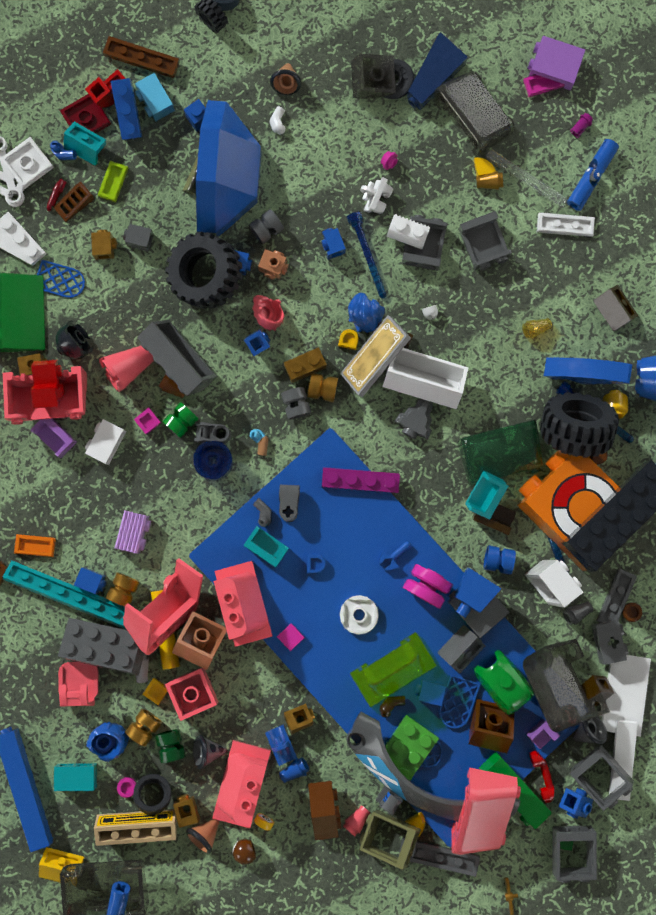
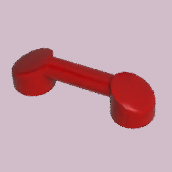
M537 751L529 752L533 767L540 766L545 782V787L540 788L542 799L545 804L553 801L555 790L547 762Z

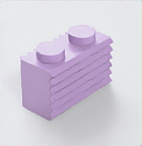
M124 510L115 548L140 554V550L143 551L146 545V540L144 539L145 532H149L151 526L149 516Z

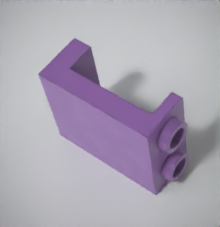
M542 36L541 41L535 44L533 53H536L535 59H530L527 68L530 70L528 77L536 74L565 84L564 89L571 90L585 49Z

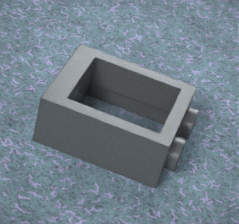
M601 744L578 762L570 771V775L603 811L607 807L609 809L613 808L618 803L617 799L620 796H627L633 790L634 780ZM601 757L624 780L620 786L605 798L583 775Z
M591 825L552 826V873L556 880L562 883H568L571 880H579L580 882L597 880V833ZM560 841H586V867L560 868Z

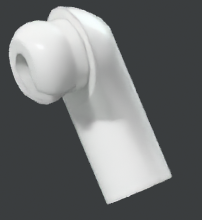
M277 106L270 118V125L275 133L277 132V134L281 135L286 129L281 121L285 110Z

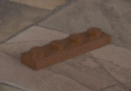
M108 36L103 50L105 57L173 79L180 63L179 58Z

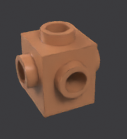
M265 249L258 269L260 272L265 273L264 276L274 280L275 278L280 279L282 274H286L289 264H286L287 259L283 253Z

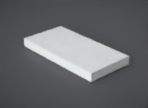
M626 655V661L609 664L607 679L614 694L604 701L602 722L608 732L615 733L616 720L636 721L638 723L636 736L641 737L651 659Z

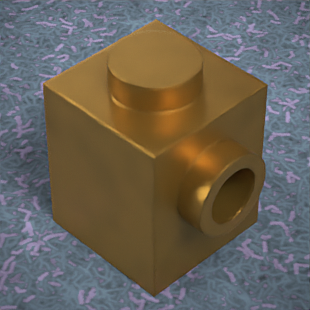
M97 230L96 233H91L92 256L95 260L114 259V249H117V240L113 238L111 232Z
M40 353L17 357L20 376L23 373L27 376L32 375L31 365L33 362L45 361L47 358H44Z

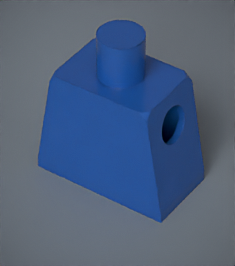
M466 568L454 596L461 601L456 612L464 618L467 617L471 609L480 613L501 588L472 569Z

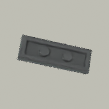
M618 568L596 622L619 621L637 578L636 575Z

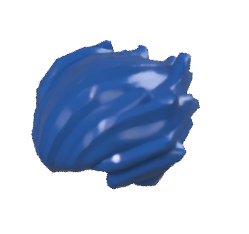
M358 293L353 297L348 306L349 322L354 323L358 333L361 331L366 333L372 332L376 329L378 323L382 321L385 308L380 306L375 299L370 301L365 293Z
M107 722L91 732L86 747L89 748L90 752L96 754L100 760L108 762L124 752L129 737L125 733L126 729L123 726Z

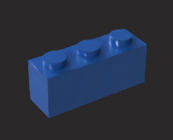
M132 79L111 81L122 140L141 138L142 131Z

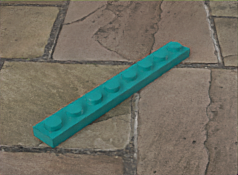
M12 560L3 575V580L126 629L123 625L125 606Z

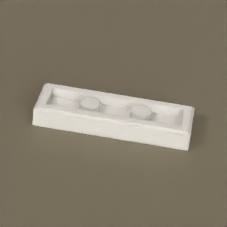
M538 213L537 232L593 237L595 217Z

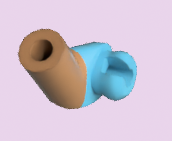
M259 429L251 430L250 438L258 444L257 455L267 456L268 437Z

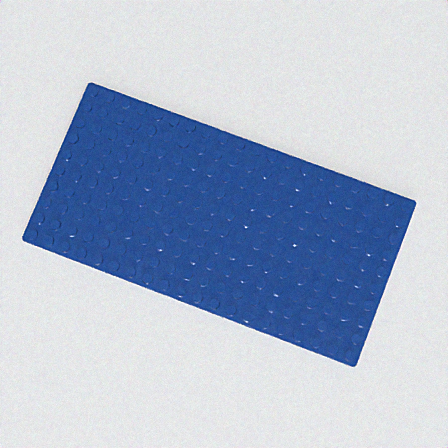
M331 428L327 429L189 554L190 559L213 584L217 580L215 571L253 561L273 635L263 640L346 733L352 729L361 711L380 722L384 745L406 714L437 735L443 749L441 761L432 768L420 766L410 780L422 790L433 795L464 800L465 788L469 784V778H467L469 767L479 769L495 752L523 780L535 769L529 752L537 751L545 759L579 727L583 716L586 713H591L505 617L479 638L486 646L460 674L438 654V651L463 625L473 632L456 610L447 602L450 599L449 595L458 589L464 572L392 493L322 487L323 467L371 471ZM280 484L300 485L298 515L292 522L284 521L279 513ZM258 498L272 510V521L266 527L259 525L260 511L253 506ZM287 508V511L283 514H286L288 518L290 517V514H294V512H292L290 508ZM256 526L289 548L277 567H274L244 546ZM408 541L411 544V548L397 559L396 564L399 567L392 570H384L391 564L392 558L385 559L379 564L382 553L386 551L388 554H392L403 543ZM307 554H319L325 558L326 568L323 572L307 574ZM415 564L433 570L453 584V587L447 594L436 590V593L445 600L440 609L402 588L407 579L420 582L419 579L411 574ZM361 595L368 597L375 603L379 616L377 624L372 630L358 635L345 629L341 623L340 610L347 599L352 596ZM357 609L353 616L356 620H362L365 613L363 610ZM292 623L305 638L290 651L277 636ZM501 650L530 684L534 692L531 702L537 706L541 703L550 709L548 713L553 716L556 713L567 719L565 723L570 725L566 733L549 723L560 736L555 741L551 739L539 749L526 734L543 718L522 706L515 712L514 739L507 754L469 745V731L475 703L471 716L464 726L457 729L449 728L440 720V706L418 701V695H415L417 683L420 684L422 679L447 686L450 674L467 678L480 684L475 676L474 668L478 665L484 668L491 667L497 661L495 651ZM454 677L456 683L462 681L461 679ZM452 678L449 687L454 685ZM467 682L468 685H469V687H472V686L476 685V684ZM465 683L458 685L461 692L467 689ZM480 684L476 700L480 699L495 703ZM456 687L450 689L452 696L459 693ZM476 688L471 690L473 695L475 694ZM469 691L462 694L465 701L472 698ZM448 692L446 694L445 700L450 698ZM405 696L404 706H395L388 718L381 716L380 706L387 697ZM461 696L454 698L456 705L463 702ZM452 700L445 703L448 709L454 707ZM472 701L467 703L469 709L471 707ZM465 704L458 707L461 714L468 711ZM444 705L442 706L441 713L446 711ZM456 709L450 711L452 718L459 715ZM447 713L442 715L444 722L450 720ZM468 714L462 716L464 721L466 720ZM461 718L454 720L456 726L463 723ZM357 734L350 737L356 744L361 740V737ZM434 747V754H440V747ZM433 758L426 759L427 765L434 764ZM410 804L418 813H423L427 824L448 847H452L451 829L453 822L456 823V821L434 815Z

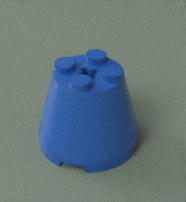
M655 355L637 360V375L640 376V379H636L635 382L636 394L656 401Z

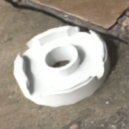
M361 595L352 596L341 606V623L349 632L358 635L365 634L377 624L378 609L375 603L368 597ZM361 609L364 611L365 616L362 620L354 618L355 610Z

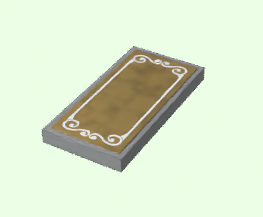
M388 315L340 374L353 390L363 397L411 337Z

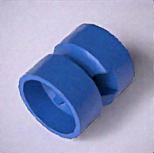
M488 545L485 552L483 569L494 572L498 569L500 573L511 575L514 569L516 551L506 548L501 551L499 547Z

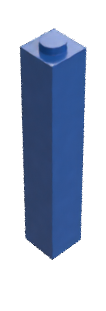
M12 727L0 730V756L29 850L33 852L50 846L54 842L19 729L12 730Z

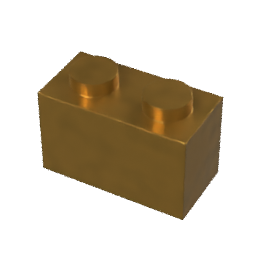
M318 347L284 362V367L291 382L294 383L310 376L312 373L326 369L327 364Z

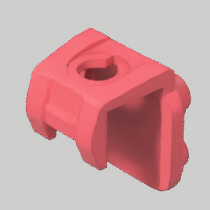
M66 662L61 665L58 672L60 707L95 705V697L99 692V670L97 666L80 662Z

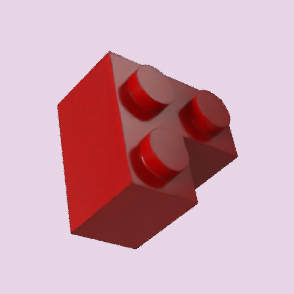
M58 360L34 361L31 365L34 383L31 388L33 409L58 407L65 395L64 384H61L60 381L62 366L58 365Z

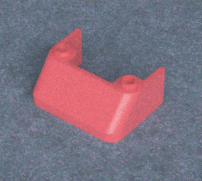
M181 559L176 560L175 573L165 578L163 592L143 610L138 611L128 603L125 605L123 625L139 649L146 655L153 653L189 619L191 613L195 612L198 607L203 575Z

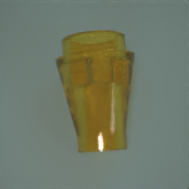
M549 318L528 320L522 325L524 336L531 339L552 328V322Z

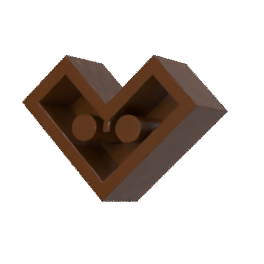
M332 781L309 783L311 818L315 840L338 838V829L342 828L339 805L335 806L334 801L338 800L337 788L333 789Z

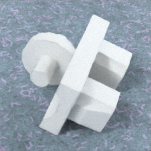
M382 177L381 180H376L375 184L369 182L368 186H361L360 191L364 194L362 199L367 201L363 211L368 213L373 211L378 214L384 212L386 204L379 199L381 196L389 198L393 191V188L387 184L386 178Z

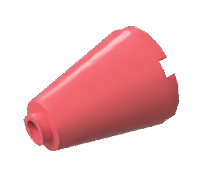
M142 346L99 359L102 369L106 367L105 375L118 392L123 391L154 361L152 354Z

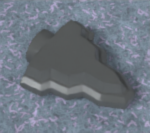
M419 399L414 407H408L405 413L398 415L394 422L403 427L402 433L412 439H416L417 436L429 439L432 431L430 428L432 422L430 412L433 408V402Z

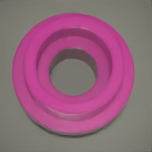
M390 151L386 152L381 159V164L386 170L394 168L398 162L397 154Z

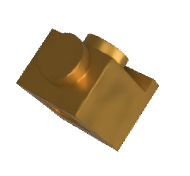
M306 704L284 712V718L291 735L313 725L315 716L312 709H308ZM303 717L304 721L298 723L297 718Z
M189 794L178 796V801H175L173 806L179 828L198 823L200 816L194 796L189 797ZM185 805L190 806V811H184L183 807Z

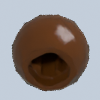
M241 839L235 843L232 852L237 863L249 865L256 859L252 840Z

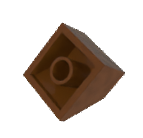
M477 699L470 725L468 744L507 754L514 739L515 712L507 715L496 703Z

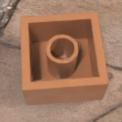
M193 611L178 637L172 653L208 670L227 632L226 627Z

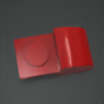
M117 69L105 81L98 77L85 90L98 106L106 108L115 103L111 81L126 78Z

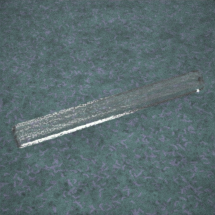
M490 150L487 153L486 160L555 205L562 208L566 203V197L494 150Z

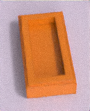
M16 534L14 554L54 557L56 538Z

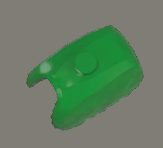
M501 650L495 651L497 661L491 667L484 668L478 665L474 668V672L480 684L504 713L510 715L533 698L534 692L514 663Z

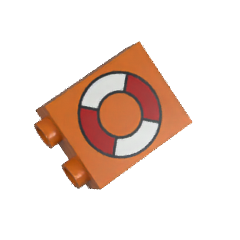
M558 450L545 463L551 471L542 480L534 474L518 490L525 498L517 506L582 571H586L587 569L571 554L562 542L619 486L590 457H575L568 453L563 454Z

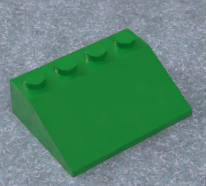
M0 273V352L45 350L44 276Z

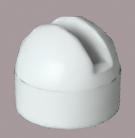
M436 305L422 309L424 317L428 320L435 319L438 315Z

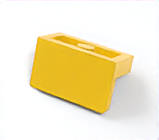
M46 847L39 863V877L77 886L84 857Z

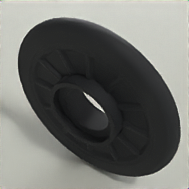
M399 59L388 60L381 64L374 76V85L377 92L387 99L404 97L408 94L414 81V72L410 65ZM392 75L399 77L398 82L395 84L389 82V78Z

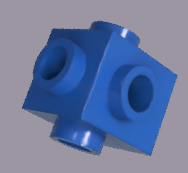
M566 788L559 807L566 810V814L578 819L579 816L587 818L592 810L593 799L588 797V793L580 788H576V791Z

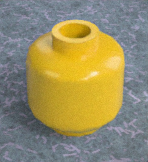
M611 390L603 397V402L606 401L610 404V407L615 409L619 419L628 413V396L621 393L620 390Z

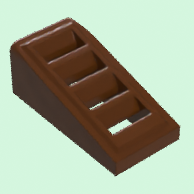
M80 181L59 201L54 209L67 222L95 198ZM82 192L85 197L82 198L78 193ZM75 196L80 201L78 204L73 199ZM69 201L73 204V209L67 204ZM64 206L69 211V213L66 215V213L61 209V207Z

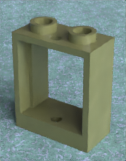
M373 811L366 820L368 826L366 832H363L360 837L359 843L361 846L359 850L402 870L408 868L421 829L382 811ZM380 819L407 831L399 857L371 845Z

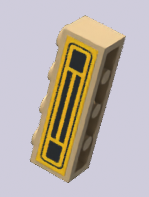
M164 810L155 815H147L143 812L98 814L94 825L95 844L100 846L176 840L178 824L175 810Z

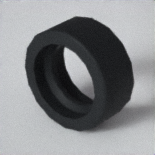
M158 774L143 776L134 787L133 798L136 807L147 815H155L164 811L171 801L169 782ZM149 783L159 784L164 790L162 802L155 806L144 804L140 795L145 785Z

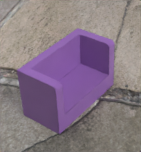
M54 419L39 420L30 430L49 446L59 458H62L77 443Z

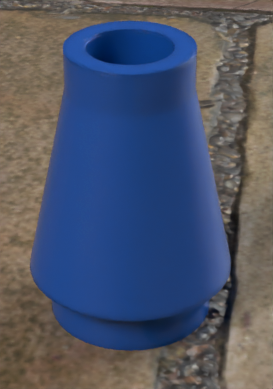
M301 757L294 759L284 770L279 772V776L286 783L287 781L306 776L310 769L306 760Z

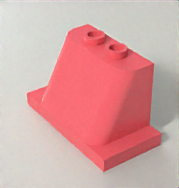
M253 561L215 571L217 579L214 581L228 638L229 640L233 639L234 646L272 637Z
M233 740L212 819L251 828L271 750Z

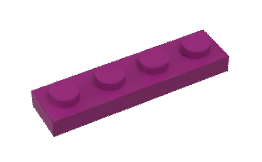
M323 467L322 487L399 493V473Z

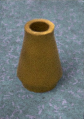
M498 171L476 177L477 188L499 190V188L504 187L503 172L498 173Z

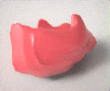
M256 295L253 297L254 305L252 309L254 317L264 329L276 331L277 327H280L285 317L280 305L281 301L279 299H269L263 295Z

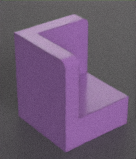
M541 719L526 734L539 749L551 739L555 741L560 736L545 719Z

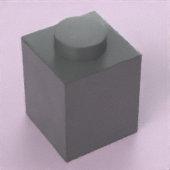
M129 224L128 229L124 231L123 240H125L128 247L149 252L154 233L150 228Z

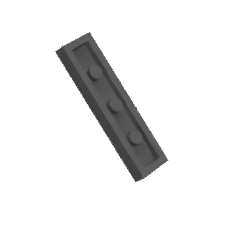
M402 837V842H401V846H400V851H401L402 845H403L404 840H405V838H403V837ZM417 841L410 862L476 877L480 855L473 853L464 855L453 854L451 848Z

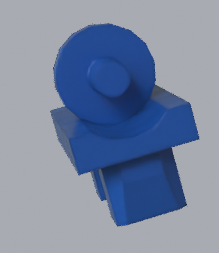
M284 724L265 732L279 766L297 759Z

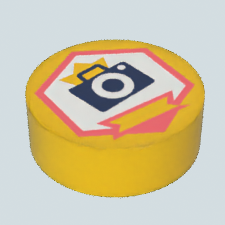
M257 813L254 819L255 824L264 830L269 831L274 825V821L262 813Z

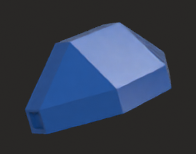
M208 100L200 128L196 174L197 232L216 233L218 237L258 203L262 153L260 144L226 101Z

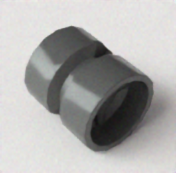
M271 209L262 214L261 219H255L249 224L250 230L262 245L271 239L272 234L277 235L284 230L281 221Z
M305 387L293 388L281 393L283 404L287 405L285 411L288 420L311 414L309 403L305 402L307 399Z

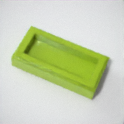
M113 161L109 162L98 197L113 202L117 201L129 169L128 166Z

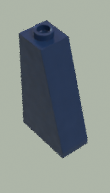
M441 32L438 34L408 91V103L413 108L417 107L419 110L467 62L468 57Z

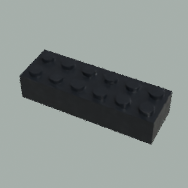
M653 460L644 462L562 542L589 572L597 571L656 512V464Z

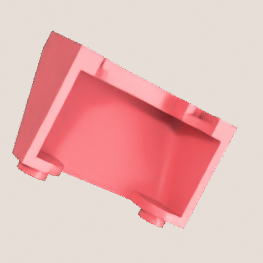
M81 366L71 367V372L63 370L60 381L61 384H64L65 395L58 407L33 409L31 388L34 385L33 376H27L25 373L21 374V376H13V372L3 373L4 418L7 421H11L13 425L23 424V421L66 417H70L72 420L81 419L85 415L87 373Z
M469 767L467 774L469 784L465 788L464 803L459 820L456 823L453 822L451 829L452 853L458 855L500 849L501 845L504 846L506 841L505 832L515 800L519 799L521 792L517 777Z

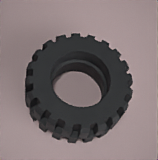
M196 232L195 235H186V240L180 239L177 242V247L173 246L171 250L172 255L166 261L169 265L165 268V273L169 275L166 280L168 285H171L170 290L173 294L177 295L178 299L195 307L212 309L217 308V304L222 306L226 303L225 299H231L234 296V289L238 290L240 286L237 284L238 280H242V273L239 272L242 269V263L238 261L240 256L238 252L234 251V247L212 233ZM212 254L216 261L215 275L207 285L197 288L192 279L194 265L201 257Z
M570 392L563 395L557 394L555 397L550 398L544 406L540 434L548 445H551L555 450H560L563 454L568 453L575 457L583 456V458H588L589 456L596 457L606 453L613 446L619 417L615 409L610 407L609 403L601 401L598 397L594 398L591 395H582L581 393L571 394Z

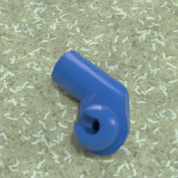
M58 141L51 142V151L59 160H76L77 153L75 150H66Z

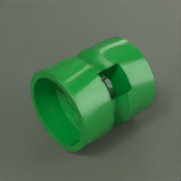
M180 402L173 409L174 414H169L162 422L181 438L188 431L187 427H192L199 418Z

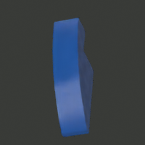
M546 358L544 377L554 380L569 379L579 384H630L632 364L585 358Z

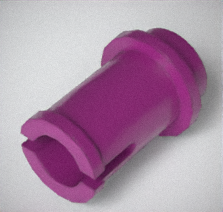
M587 113L580 115L579 121L570 129L571 134L576 138H579L585 129L592 125L593 118Z

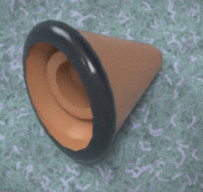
M287 63L272 74L270 85L279 94L292 95L299 91L301 79L291 64Z
M212 819L186 830L188 838L204 853H212L219 820Z

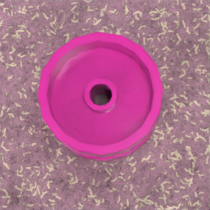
M415 564L411 574L419 579L420 582L407 579L402 588L440 609L445 600L436 593V590L447 594L450 592L453 584L433 570Z

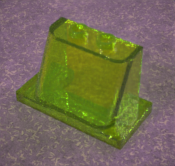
M416 632L399 642L401 646L369 666L367 663H364L350 672L351 677L370 707L437 666Z

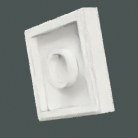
M31 137L0 158L23 189L29 187L54 168Z

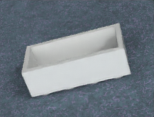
M403 348L389 364L383 387L457 409L463 394L468 367Z
M542 560L524 574L548 605L566 607L583 593L580 588L582 587L581 583L576 577L572 578L567 572L569 568L563 561Z

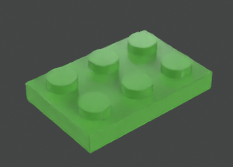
M406 714L385 744V747L399 771L408 780H411L439 740V737Z

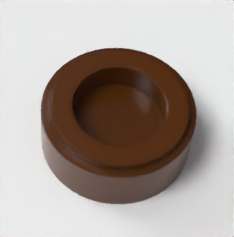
M627 603L622 611V616L629 622H636L642 617V608L637 603Z

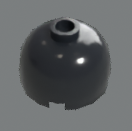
M70 320L57 331L55 336L56 349L67 358L73 360L81 359L93 351V346L90 347L85 339H90L85 329L78 323L76 325L72 324L73 321Z

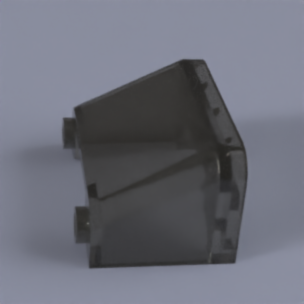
M469 71L437 87L433 100L438 107L443 105V110L449 111L468 137L467 142H471L474 147L471 152L478 158L511 135L515 124L510 116L507 117L481 82L480 75L477 72Z

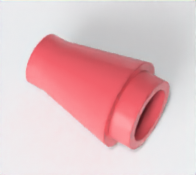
M361 805L358 810L345 820L346 823L343 827L354 836L358 833L360 834L370 812Z

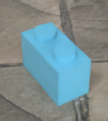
M155 73L135 83L137 89L135 94L140 102L144 101L146 105L144 109L149 118L153 117L156 122L175 111L171 100Z

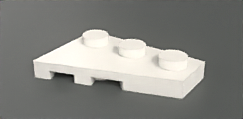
M9 212L0 218L1 249L31 266L35 265L46 255L45 251Z

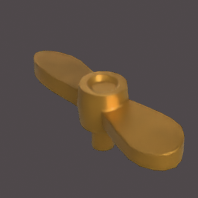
M507 877L504 878L507 890L505 898L506 901H509L510 915H514L512 901L514 900L513 898H518V894H513L510 891L509 878Z

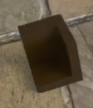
M592 675L579 687L586 705L599 706L614 694L606 676Z

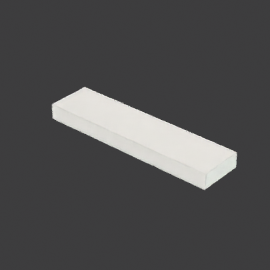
M616 720L613 758L632 778L638 723L636 721ZM611 768L609 794L624 782L613 768ZM631 792L627 796H620L617 800L630 801Z

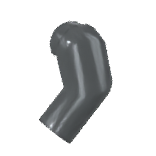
M258 498L253 506L260 511L259 525L266 527L272 521V510Z

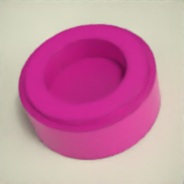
M131 777L121 779L117 785L118 794L124 798L132 797L137 782Z

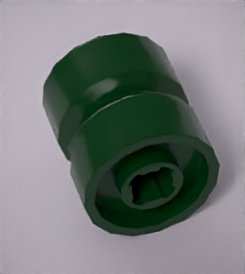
M173 729L155 735L157 746L161 747L159 751L161 763H168L186 757L184 745L180 744L182 741L180 729Z

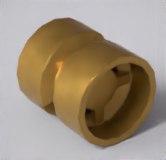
M312 373L307 397L319 399L322 396L323 400L334 402L338 378L330 376L324 379L323 375Z
M117 572L112 582L115 587L109 589L106 599L125 606L127 603L131 604L133 598L131 593L136 592L140 582Z
M142 708L135 717L136 722H132L125 733L133 741L146 747L152 738L151 733H156L162 721L148 710Z

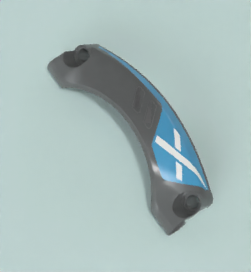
M360 711L352 729L347 733L346 740L348 746L364 766L387 788L410 804L434 815L458 821L464 800L433 795L408 780L393 763L386 750L380 722ZM354 734L361 737L360 742L357 744L350 742V737ZM520 799L515 800L510 818L518 810Z

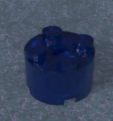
M219 441L202 443L193 455L196 471L207 480H222L232 471L234 464L233 455L228 447ZM217 457L218 463L210 465L209 459Z

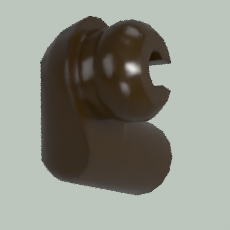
M405 696L387 697L380 706L381 716L388 718L395 706H404Z

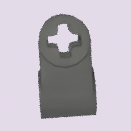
M195 422L197 430L194 442L224 444L231 439V431L225 425ZM223 429L226 430L225 438L219 439L217 437L218 432Z
M280 484L279 513L286 522H292L297 518L300 485ZM287 508H290L294 514H290V517L287 518L286 514L283 513L287 511Z

